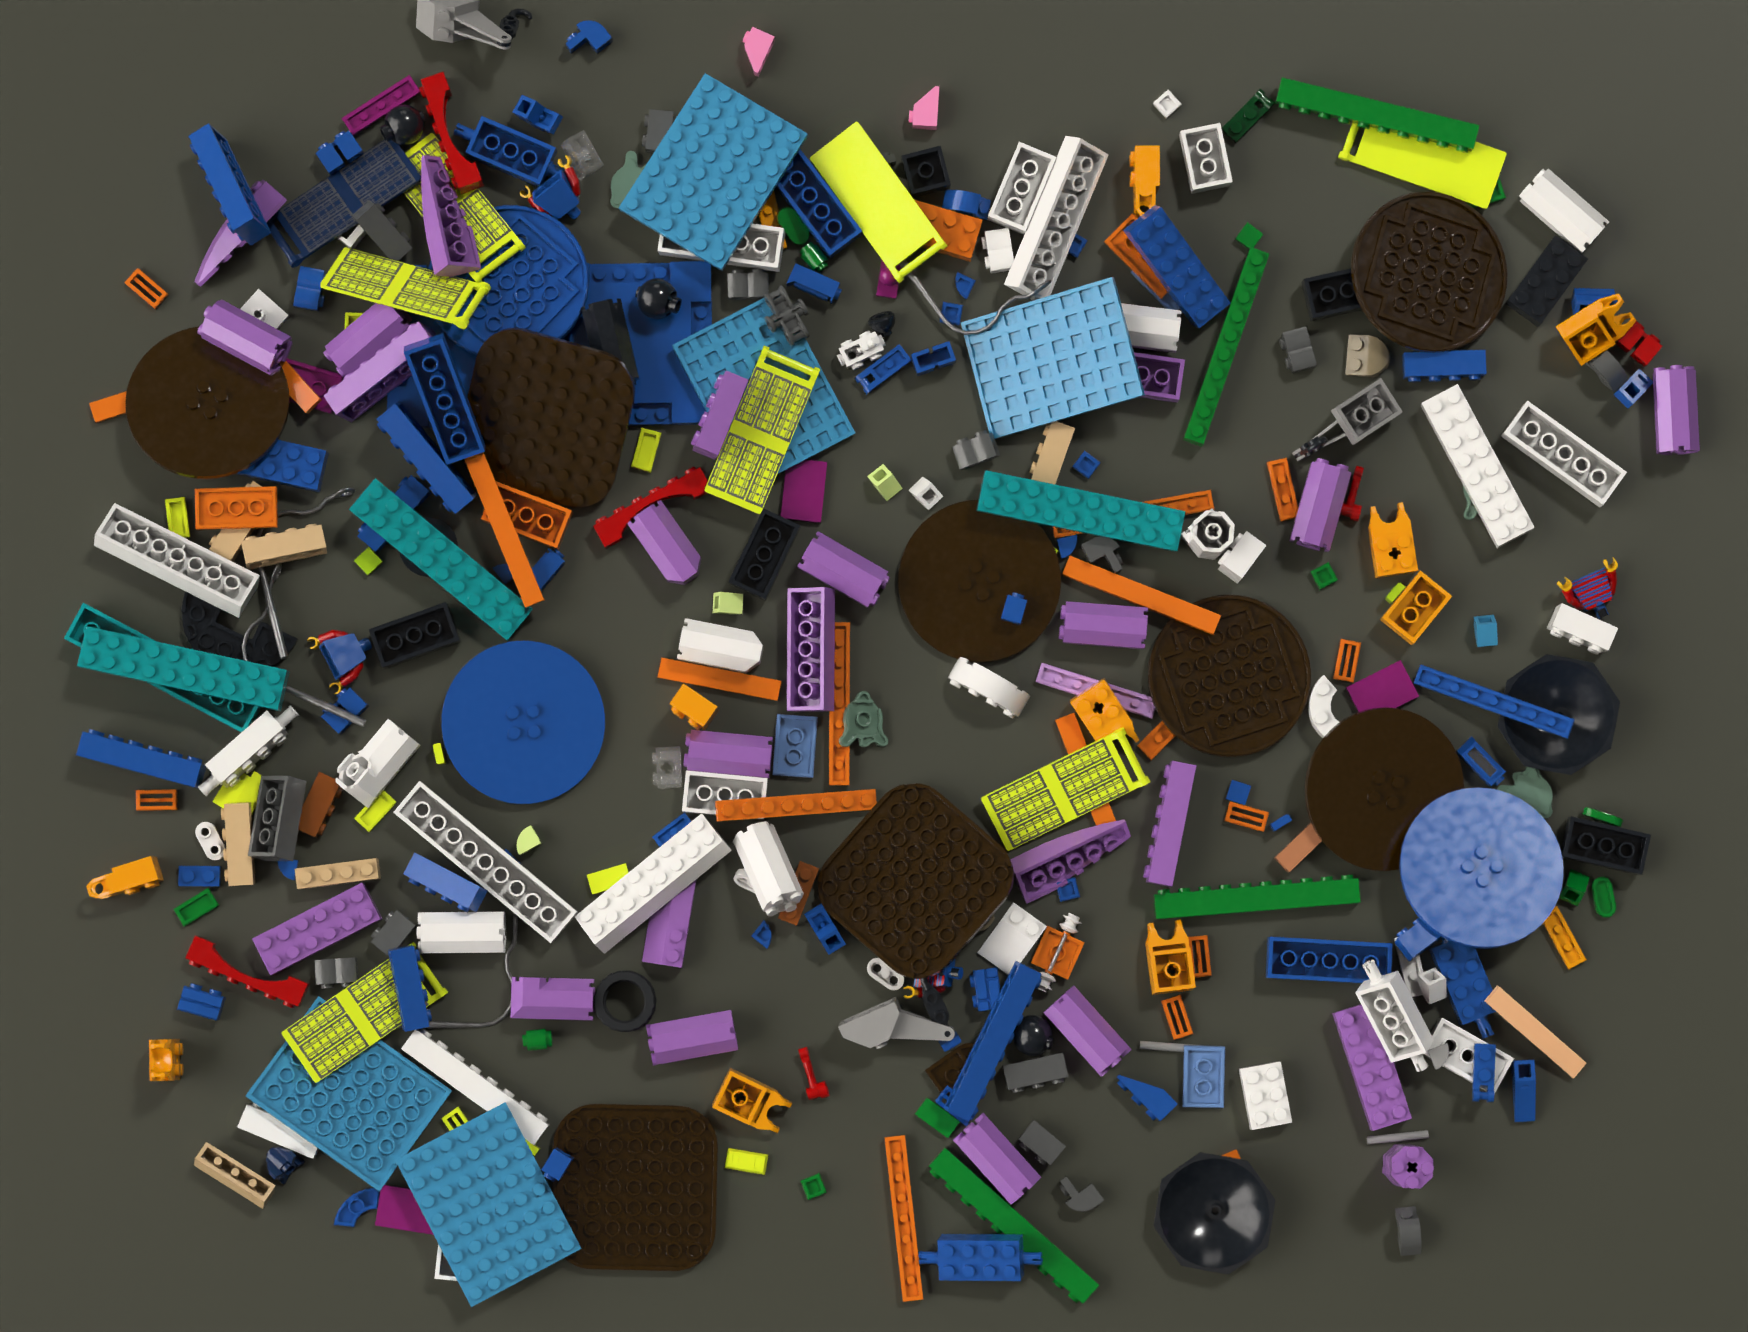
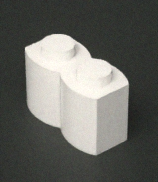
M1009 228L985 231V237H981L982 248L987 249L988 254L987 257H984L986 269L990 268V273L1010 271L1014 257Z

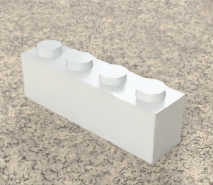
M255 1103L246 1105L237 1126L238 1128L312 1159L316 1158L319 1150L317 1147Z

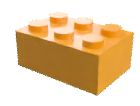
M1420 570L1380 620L1410 645H1413L1452 595Z
M684 683L669 703L672 707V713L681 719L684 717L688 718L689 724L697 730L701 728L706 730L719 711L716 705Z

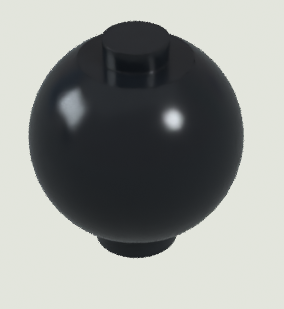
M398 105L387 113L385 123L380 127V131L386 142L392 140L399 145H410L418 141L422 136L426 119L422 111L418 112L416 108L410 105Z
M650 279L636 290L635 297L637 298L638 307L649 318L662 319L671 313L677 314L680 310L682 299L677 297V292L673 285L664 279Z
M1038 1015L1024 1016L1020 1025L1016 1026L1013 1032L1015 1047L1025 1055H1040L1047 1049L1050 1050L1054 1043L1050 1024Z

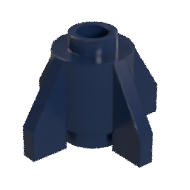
M280 1146L272 1147L266 1154L269 1175L274 1180L278 1179L283 1185L286 1184L288 1175L295 1168L305 1163V1160L299 1155Z

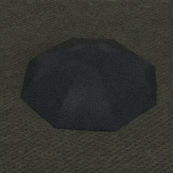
M1546 654L1507 680L1504 691L1505 695L1575 719L1570 736L1566 739L1500 715L1498 728L1524 766L1572 775L1611 749L1620 701L1594 663Z
M1200 1152L1161 1179L1154 1228L1181 1266L1230 1274L1268 1247L1275 1198L1247 1160Z

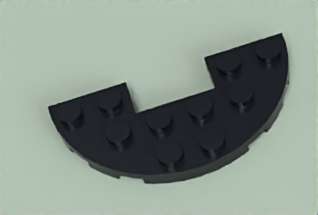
M185 591L181 609L183 629L193 649L243 660L242 643L244 635L216 623L222 609ZM262 621L253 638H248L246 643V654L249 662L272 667L282 660L280 659L272 626ZM282 631L287 654H289L297 643L298 638Z

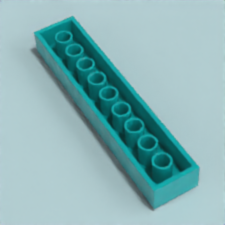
M987 470L984 471L976 511L1174 552L1178 551L1186 512Z
M376 478L350 507L349 510L505 640L510 638L533 610L531 607L525 608L521 598Z
M85 603L81 605L64 637L65 640L81 648L86 626L153 640ZM149 683L240 732H243L255 721L262 708Z
M86 626L77 664L78 667L280 712L290 671L89 626Z

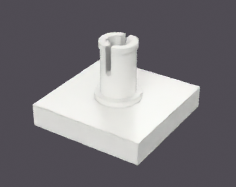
M260 289L241 307L242 311L276 329H279L290 317Z

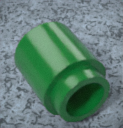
M810 242L800 250L801 258L812 271L820 273L828 266L827 262L829 259L817 244L814 245Z
M526 1030V1035H522L523 1047H527L528 1051L543 1050L553 1046L551 1030Z

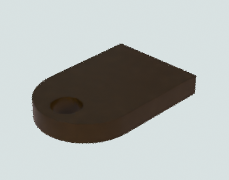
M965 1043L958 1046L925 1070L940 1093H942L947 1085L953 1088L974 1043Z

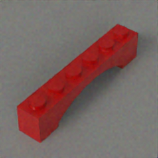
M444 72L420 79L422 87H419L423 99L427 98L429 103L425 105L429 117L433 116L435 123H432L435 134H440L441 141L438 142L442 153L446 152L448 159H445L448 171L452 170L454 177L451 178L454 188H459L460 193L464 194L484 187L476 163H470L466 160L450 139L446 122V108L448 98L452 96Z
M692 467L684 472L685 476L679 479L676 476L668 480V485L660 488L658 486L650 490V495L645 498L639 496L631 501L632 505L626 508L621 506L613 511L614 515L608 518L605 515L597 519L593 527L605 549L622 541V534L628 526L627 523L632 521L637 514L650 505L656 504L657 501L683 496L693 497L696 500L707 494L704 489L708 480L700 467L697 469Z
M200 936L194 937L185 957L190 960V965L200 968L201 965L209 968L207 972L218 977L220 973L228 976L227 981L237 985L238 982L246 984V989L257 992V990L265 992V997L274 1001L276 997L284 1000L283 1005L294 1009L295 1006H301L310 986L309 983L293 976H289L287 980L282 981L254 978L240 972L225 961L216 950V943Z

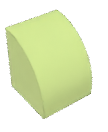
M884 464L867 476L886 501L903 489Z
M729 592L714 593L713 613L742 614L743 594Z
M531 825L525 828L517 839V851L520 856L542 844Z

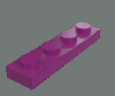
M408 75L344 116L342 120L351 134L355 136L386 116L392 108L405 104L421 92L411 76Z

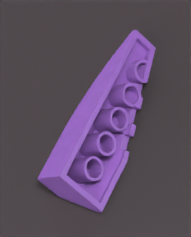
M423 155L421 158L423 219L434 275L453 277L481 269L474 233L471 226H468L464 219L466 216L464 209H460L456 199L458 196L456 191L449 185L450 178L442 159L437 156Z
M263 179L256 181L250 188L266 223L287 201ZM228 219L213 239L194 281L200 287L219 270L220 266L218 264L220 262L225 263L233 256V249L242 247L247 243L245 240L241 241L237 233L233 234L227 226V223H229Z
M1123 819L1085 828L1058 837L1012 858L1014 880L1026 904L1057 890L1060 886H1065L1068 882L1066 879L1071 878L1075 874H1081L1084 872L1083 868L1091 862L1096 863L1106 851L1111 852L1130 838L1131 835L1126 821Z
M697 879L650 917L642 962L683 968Z

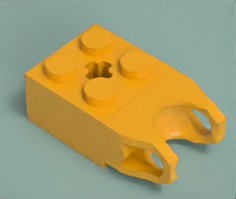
M1135 146L1134 151H1131L1129 155V167H1133V171H1131L1129 176V187H1133L1134 215L1137 218L1144 214L1140 210L1141 206H1147L1150 209L1156 205V193L1160 187V146Z
M1620 294L1598 299L1556 326L1581 366L1616 344L1615 341L1623 337L1636 322L1631 312L1614 316L1624 303ZM1618 300L1616 304L1610 305L1612 301ZM1630 318L1629 322L1622 324L1624 320Z
M1403 502L1397 504L1396 520L1392 523L1383 522L1376 511V507H1370L1368 531L1375 578L1416 573L1418 571L1411 520L1405 512ZM1392 550L1398 552L1396 559H1393V556H1389Z
M1105 678L1070 699L1071 705L1095 741L1113 733L1119 728H1124L1126 734L1133 738L1135 743L1139 741L1134 731L1132 719ZM1096 702L1103 704L1102 711L1094 710Z
M149 856L112 868L113 873L92 879L86 887L89 896L105 899L122 893L132 895L140 892L139 888L142 887L151 889L160 886L159 882L164 881L157 857ZM101 883L103 886L102 893L98 894L96 892V886Z
M1181 919L1175 921L1174 935L1169 940L1160 938L1154 923H1148L1145 947L1152 995L1195 989L1191 949ZM1169 967H1171V970H1175L1172 976L1167 973Z
M180 1039L149 1040L150 1081L180 1080V1076H183L184 1067L183 1064H180V1055H183V1043H180Z
M730 1068L712 1103V1108L757 1129L771 1130L778 1133L780 1127L774 1125L768 1119L767 1111L774 1105L790 1108L792 1102L783 1098L776 1089ZM743 1092L745 1098H740L739 1101L736 1100L735 1094Z

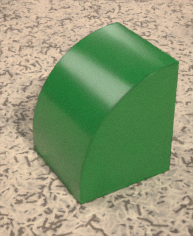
M1570 869L1561 889L1559 899L1578 906L1586 892L1589 876Z

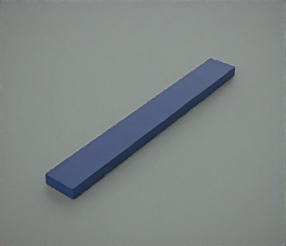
M1421 664L1414 681L1415 685L1566 739L1569 738L1575 722L1573 718Z

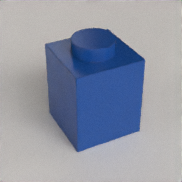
M1014 592L1012 596L1007 595L1001 620L1021 624L1027 603L1024 595Z

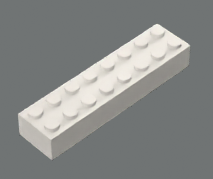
M1065 136L1004 285L1022 295H1027L1045 281L1051 280L1047 287L1029 299L1034 301L1051 295L1108 158L1107 153L1081 138Z
M1457 384L1422 402L1421 408L1496 548L1532 531L1535 527L1459 385Z
M114 503L95 533L94 546L238 618L259 585L260 575Z
M701 813L579 912L575 918L592 942L605 954L732 850L708 819Z

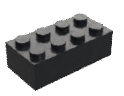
M1555 235L1505 304L1539 327L1587 262L1588 258Z
M1351 268L1305 278L1301 282L1310 322L1362 310L1354 291Z
M763 508L729 579V584L766 601L801 528L800 525Z
M447 602L369 629L383 669L461 642Z
M1571 816L1567 818L1561 854L1562 858L1630 874L1643 875L1651 835Z

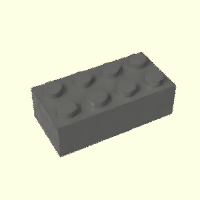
M261 776L248 856L265 861H293L305 794V780L291 776Z

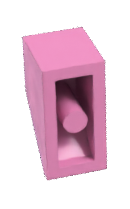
M752 27L750 32L747 31L742 42L745 43V51L754 75L759 77L775 42V36Z
M935 86L915 103L913 111L909 110V123H913L912 129L937 130L939 86Z

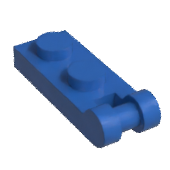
M899 344L854 379L857 383H861L864 387L863 391L867 395L910 363L912 359ZM870 374H871V375L874 377V379H875V380H874L873 382H871V383H870V382L868 381V379L866 378V377L869 376Z
M1474 1044L1472 1101L1487 1100V1102H1494L1495 1044ZM1480 1085H1486L1487 1092L1480 1091Z

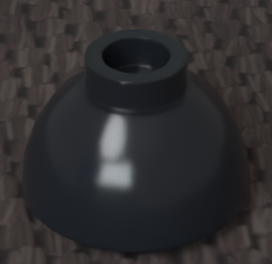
M885 311L875 314L869 318L868 324L873 331L880 333L882 337L892 334V328L895 325V313Z

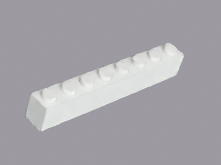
M424 1028L414 1030L401 1048L403 1051L486 1111L506 1102L523 1137L531 1144L536 1145L549 1127L547 1123L548 1118L539 1112L534 1114L530 1111L531 1106L523 1100L520 1103L513 1098L515 1095L508 1089L501 1090L498 1088L497 1081L490 1076L487 1079L480 1074L482 1071L475 1065L471 1064V1066L465 1064L463 1062L465 1058L457 1052L452 1054L447 1051L448 1046L440 1040L436 1043L430 1038L432 1034Z

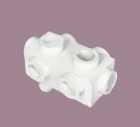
M866 331L860 334V339L856 341L850 339L843 342L841 348H839L840 354L837 355L841 366L846 365L847 369L852 367L855 370L864 365L863 361L869 358L871 361L882 357L881 353L884 352L883 347L886 344L881 334L877 336L876 332ZM850 352H854L856 354V357L854 359H850L848 357V354Z

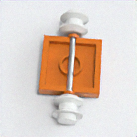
M1068 913V916L1063 915L1066 920L1064 923L1059 924L1065 931L1061 932L1050 926L1046 927L1031 961V964L1045 969V972H1040L1042 980L1037 989L1046 993L1048 989L1052 990L1050 987L1051 982H1056L1055 978L1051 976L1053 973L1067 980L1069 979L1085 943L1070 936V933H1078L1076 926L1077 924H1082L1079 922L1080 918L1071 913Z

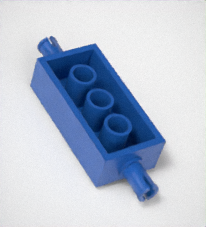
M481 116L475 130L460 123L456 125L457 129L454 130L453 135L470 141L465 152L467 157L536 187L541 186L549 175L553 176L559 170H565L553 162L557 154L556 147L484 116Z
M1442 937L1441 944L1430 948L1429 951L1437 970L1446 978L1447 995L1459 1024L1464 1025L1472 1021L1476 1022L1482 1039L1494 1035L1487 1017L1496 1011L1484 1002L1493 989L1476 948L1463 946Z
M941 1234L937 1240V1251H919V1264H937L939 1266V1280L1021 1281L1024 1276V1265L1043 1264L1042 1252H1024L1023 1234Z

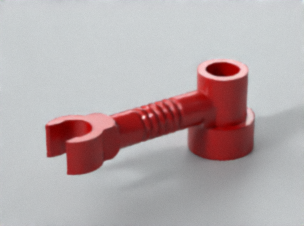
M1359 466L1355 468L1346 504L1343 503L1340 515L1350 517V520L1357 522L1362 506L1354 503L1364 468Z
M808 1048L798 1049L810 1086L806 1088L808 1099L829 1097L830 1094L826 1081L818 1083L816 1081Z

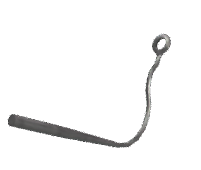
M905 259L899 265L904 268L909 263ZM912 271L908 274V277L941 320L953 331L964 335L979 334L990 329L998 321L1003 309L1016 299H1028L1051 283V280H1047L1027 295H1015L1000 307L995 319L987 326L979 330L965 331L954 327L944 317L915 272Z
M351 487L340 489L335 494L326 497L314 509L306 511L291 509L278 512V517L290 513L298 515L315 513L321 510L329 500L350 496L355 492V489ZM259 528L257 538L261 537L264 528ZM260 567L259 572L280 659H287L288 654L264 567Z
M281 563L277 564L269 582L270 591L275 580L280 575ZM267 607L262 616L249 626L244 635L242 643L244 661H248L246 654L248 636L253 627L266 617L268 613ZM286 686V692L361 727H364L366 724V719L290 686Z
M516 914L513 916L512 944L505 954V970L511 983L513 976L509 970V954L517 941L518 916ZM511 1001L504 1014L491 1022L430 1021V1027L426 1028H471L495 1025L511 1011Z

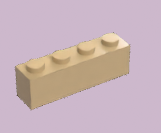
M1057 421L1046 424L1043 435L1046 436L1044 444L1039 443L1036 452L1039 455L1037 463H1032L1029 472L1033 474L1031 480L1056 484L1075 430L1074 427Z
M252 481L251 484L248 483L245 487H262V486L259 485V484H257L256 482ZM255 528L222 529L218 536L215 534L210 540L209 545L211 547L209 550L234 562L242 549L241 541L250 537Z
M309 524L301 529L289 528L282 533L270 532L258 538L250 536L241 541L245 564L248 570L327 554L322 525Z
M251 802L226 803L224 808H221V818L225 820L222 838L223 841H226L227 848L223 850L224 861H227L228 869L224 871L225 881H228L229 886L256 884L255 861L253 857L248 856L253 828Z
M378 858L295 869L296 884L299 890L381 879Z
M207 1142L195 1158V1167L264 1209L275 1192L276 1185Z

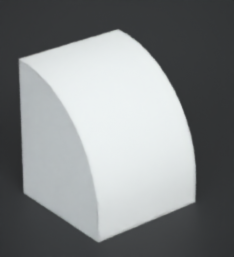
M924 477L908 490L928 510L943 497L937 488Z
M1436 968L1418 974L1420 990L1429 1004L1447 997L1446 978Z

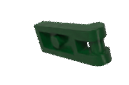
M1259 89L1222 127V131L1235 143L1275 104L1272 99H1268L1264 95L1265 92L1262 89ZM1258 100L1264 105L1261 109L1255 105Z

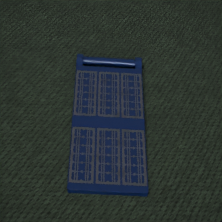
M384 139L278 210L267 221V225L271 235L289 259L288 263L292 268H295L304 259L358 224L351 215L368 200H371L374 204L378 202L383 207L421 182V175L399 144L392 140L386 142ZM277 220H279L301 252L300 254L295 255L274 225Z

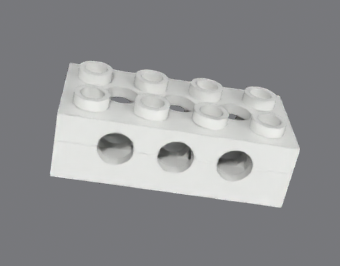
M1439 1018L1431 1032L1434 1042L1428 1050L1445 1044L1447 1040H1451L1453 1042V1049L1449 1051L1448 1058L1443 1067L1473 1083L1474 1044L1488 1043L1446 1019ZM1497 1048L1495 1053L1494 1094L1514 1060L1513 1057ZM1465 1050L1471 1053V1059L1467 1062L1462 1058ZM1428 1051L1422 1054L1431 1060ZM1480 1085V1088L1487 1091L1486 1085Z

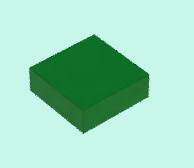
M1247 222L1235 240L1247 249H1250V247H1255L1263 233Z
M1329 562L1310 572L1319 590L1338 580Z
M820 1173L800 1180L808 1200L827 1193Z

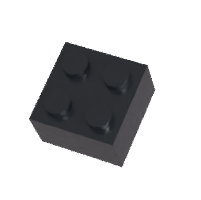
M941 145L901 155L909 192L913 198L951 188Z

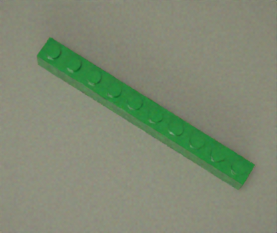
M1283 77L1280 81L1275 104H1278L1279 108L1284 110L1295 108L1299 109V113L1305 115L1316 113L1322 119L1330 120V117L1338 119V122L1349 125L1350 122L1358 124L1357 127L1369 129L1370 127L1378 128L1377 132L1384 134L1394 132L1397 133L1398 137L1409 139V136L1417 138V141L1421 143L1435 142L1437 143L1436 146L1441 148L1456 147V151L1468 153V150L1472 151L1474 149L1479 125Z
M1250 247L1183 441L1201 447L1205 442L1270 253Z
M1342 875L1341 880H1333V876L1320 877L1321 881L1313 882L1312 878L1300 879V883H1292V880H1280L1279 885H1272V881L1259 882L1260 886L1254 887L1251 886V883H1241L1239 888H1231V884L1219 885V889L1211 890V886L1198 887L1199 891L1191 892L1190 888H1179L1178 893H1170V889L1158 890V894L1153 895L1155 919L1361 903L1359 878L1353 879V875Z
M945 1147L929 1164L931 1168L929 1172L938 1180L940 1177L947 1182L944 1186L953 1194L957 1191L962 1195L960 1200L968 1207L973 1205L977 1209L975 1213L982 1220H990L993 1223L991 1228L998 1234L1002 1232L1004 1234H1023L1024 1252H1042L1043 1264L1039 1265L1037 1269L1045 1276L1049 1273L1055 1279L1052 1282L1061 1290L1065 1287L1070 1292L1068 1296L1074 1302L1078 1303L1080 1301L1084 1303L1097 1289L1099 1284Z

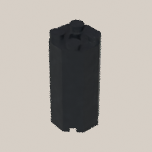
M621 298L617 299V303H613L612 299L588 304L589 309L587 310L585 306L581 307L590 347L608 352L619 358L626 365L625 367L633 377L636 386V381L640 379Z

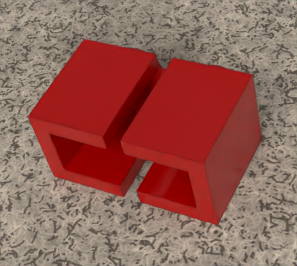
M1636 321L1626 334L1615 341V343L1624 352L1628 353L1637 341L1642 338V342L1630 356L1645 367L1661 349L1662 345L1655 335H1647L1644 331L1645 328Z

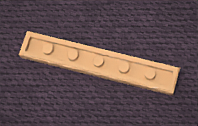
M1496 986L1484 1002L1571 1078L1574 1079L1586 1065V1062L1501 987Z

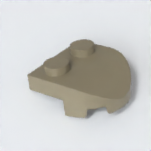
M1349 335L1345 375L1368 378L1379 376L1389 366L1391 357L1389 348L1383 341L1374 336Z

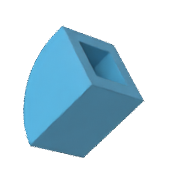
M1494 615L1473 617L1477 647L1498 645L1497 622Z

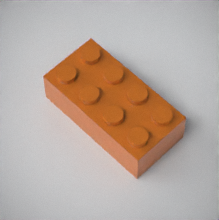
M915 200L948 245L944 250H939L938 253L971 262L983 220ZM931 239L921 248L929 249L936 243L935 239Z
M496 481L517 534L559 550L573 511ZM484 510L481 520L491 524Z

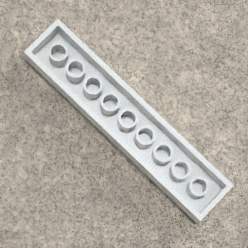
M419 781L393 812L550 943L556 940L578 913L577 910L423 782Z

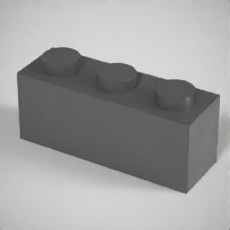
M368 200L351 216L389 259L400 260L412 249L408 243L411 241L410 238L403 231L401 233L397 231V223L391 217L387 219L384 216L385 210L378 202L374 204L371 200Z
M1063 1052L1003 1065L1007 1089H1012L1013 1093L1024 1091V1086L1032 1085L1033 1089L1045 1086L1044 1082L1051 1080L1053 1084L1065 1082L1064 1078L1068 1077Z

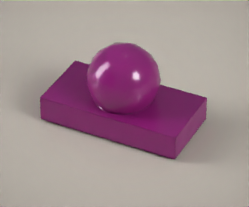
M881 260L876 296L896 299L899 283L883 260ZM897 265V266H896V269H897L898 271H900V270H901V266H900V265Z

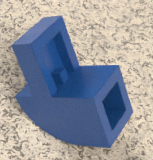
M588 20L576 25L579 33L575 32L567 38L568 42L565 44L572 54L588 42L598 54L611 44L613 39L601 24Z
M524 95L520 97L513 110V113L526 123L553 135L563 119V116L559 113L545 108L537 101Z
M945 190L942 208L987 220L991 200L973 192Z
M1639 368L1613 395L1628 409L1653 384V381Z
M822 904L804 914L828 955L846 945Z

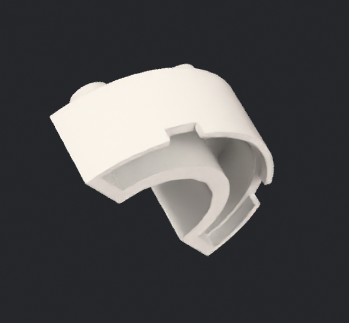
M963 657L957 660L948 676V679L951 680L949 682L951 685L959 689L963 686L969 689L968 692L976 697L981 695L987 698L986 702L994 707L998 705L1004 709L1003 714L1013 719L1016 716L1019 718L1030 698L1028 693L1018 690L1017 686L977 663L972 664Z
M1324 675L1314 684L1308 701L1310 722L1322 738L1339 723L1331 712V700L1337 689Z

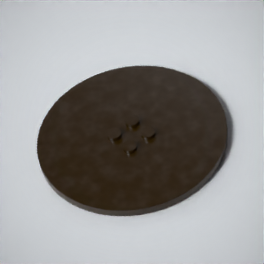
M1415 192L1399 196L1381 206L1371 215L1362 227L1354 245L1351 274L1354 291L1361 309L1375 328L1388 339L1403 347L1428 353L1450 351L1462 347L1484 333L1493 323L1502 307L1507 288V264L1502 245L1486 219L1460 199L1437 192Z
M198 326L166 337L143 356L133 371L128 384L126 415L135 441L141 450L157 465L184 477L212 479L229 476L249 468L273 448L287 422L290 396L287 379L282 367L271 376L202 339L201 335L197 334Z
M968 500L949 505L937 511L914 532L901 558L898 577L899 594L904 612L910 624L930 646L955 659L963 657L968 659V662H991L1010 657L1022 651L1044 632L1058 605L1061 591V570L1056 551L1049 537L1037 523L976 511L978 500ZM1013 592L1024 595V599L1027 600L1020 625L1001 620L1007 595L1012 596Z
M1218 595L1196 601L1192 604L1221 615L1214 635L1171 619L1162 629L1153 646L1148 666L1149 692L1155 710L1161 721L1175 737L1202 753L1220 757H1240L1265 750L1281 740L1293 728L1306 706L1311 686V668L1304 642L1297 630L1284 615L1259 600L1239 595Z
M1389 707L1372 708L1355 713L1339 722L1324 736L1315 749L1305 779L1306 808L1315 832L1326 847L1335 855L1352 865L1375 871L1398 870L1404 837L1414 819L1427 805L1447 793L1464 789V777L1459 757L1453 745L1435 724L1407 710Z

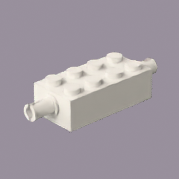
M291 705L278 717H273L268 711L264 712L205 764L211 771V776L198 786L201 792L207 796L219 784H223L226 788L235 786L241 780L239 777L243 773H250L256 767V762L260 759H266L271 754L270 750L276 745L280 746L287 740L286 736L288 733L285 730V726L299 714Z
M1370 960L1365 962L1362 966L1369 980L1363 981L1355 993L1391 1063L1410 1057L1417 1072H1420V1069L1421 1071L1425 1070L1429 1065L1422 1054L1428 1051L1434 1039L1399 971L1381 975L1374 960H1371V963Z

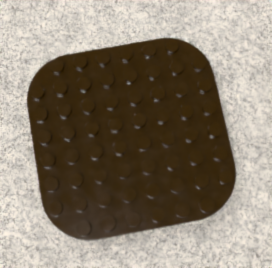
M507 328L490 336L483 343L477 354L467 398L484 440V454L495 481L541 499L570 507H586L603 499L611 490L617 476L635 400L634 380L626 369V365L619 358L608 352L523 328ZM462 459L464 465H465L466 468L468 469L465 460Z
M920 783L903 784L888 791L826 860L818 877V894L825 910L892 970L904 977L923 979L943 971L1005 902L1012 890L1014 869L1011 859L1004 848L937 790Z
M588 1104L574 1109L563 1118L555 1132L553 1149L557 1147L574 1159L562 1179L552 1181V1192L582 1248L565 1257L568 1262L584 1269L680 1271L695 1266L707 1256L713 1246L716 1235L718 1141L713 1126L704 1115L692 1108L676 1105Z

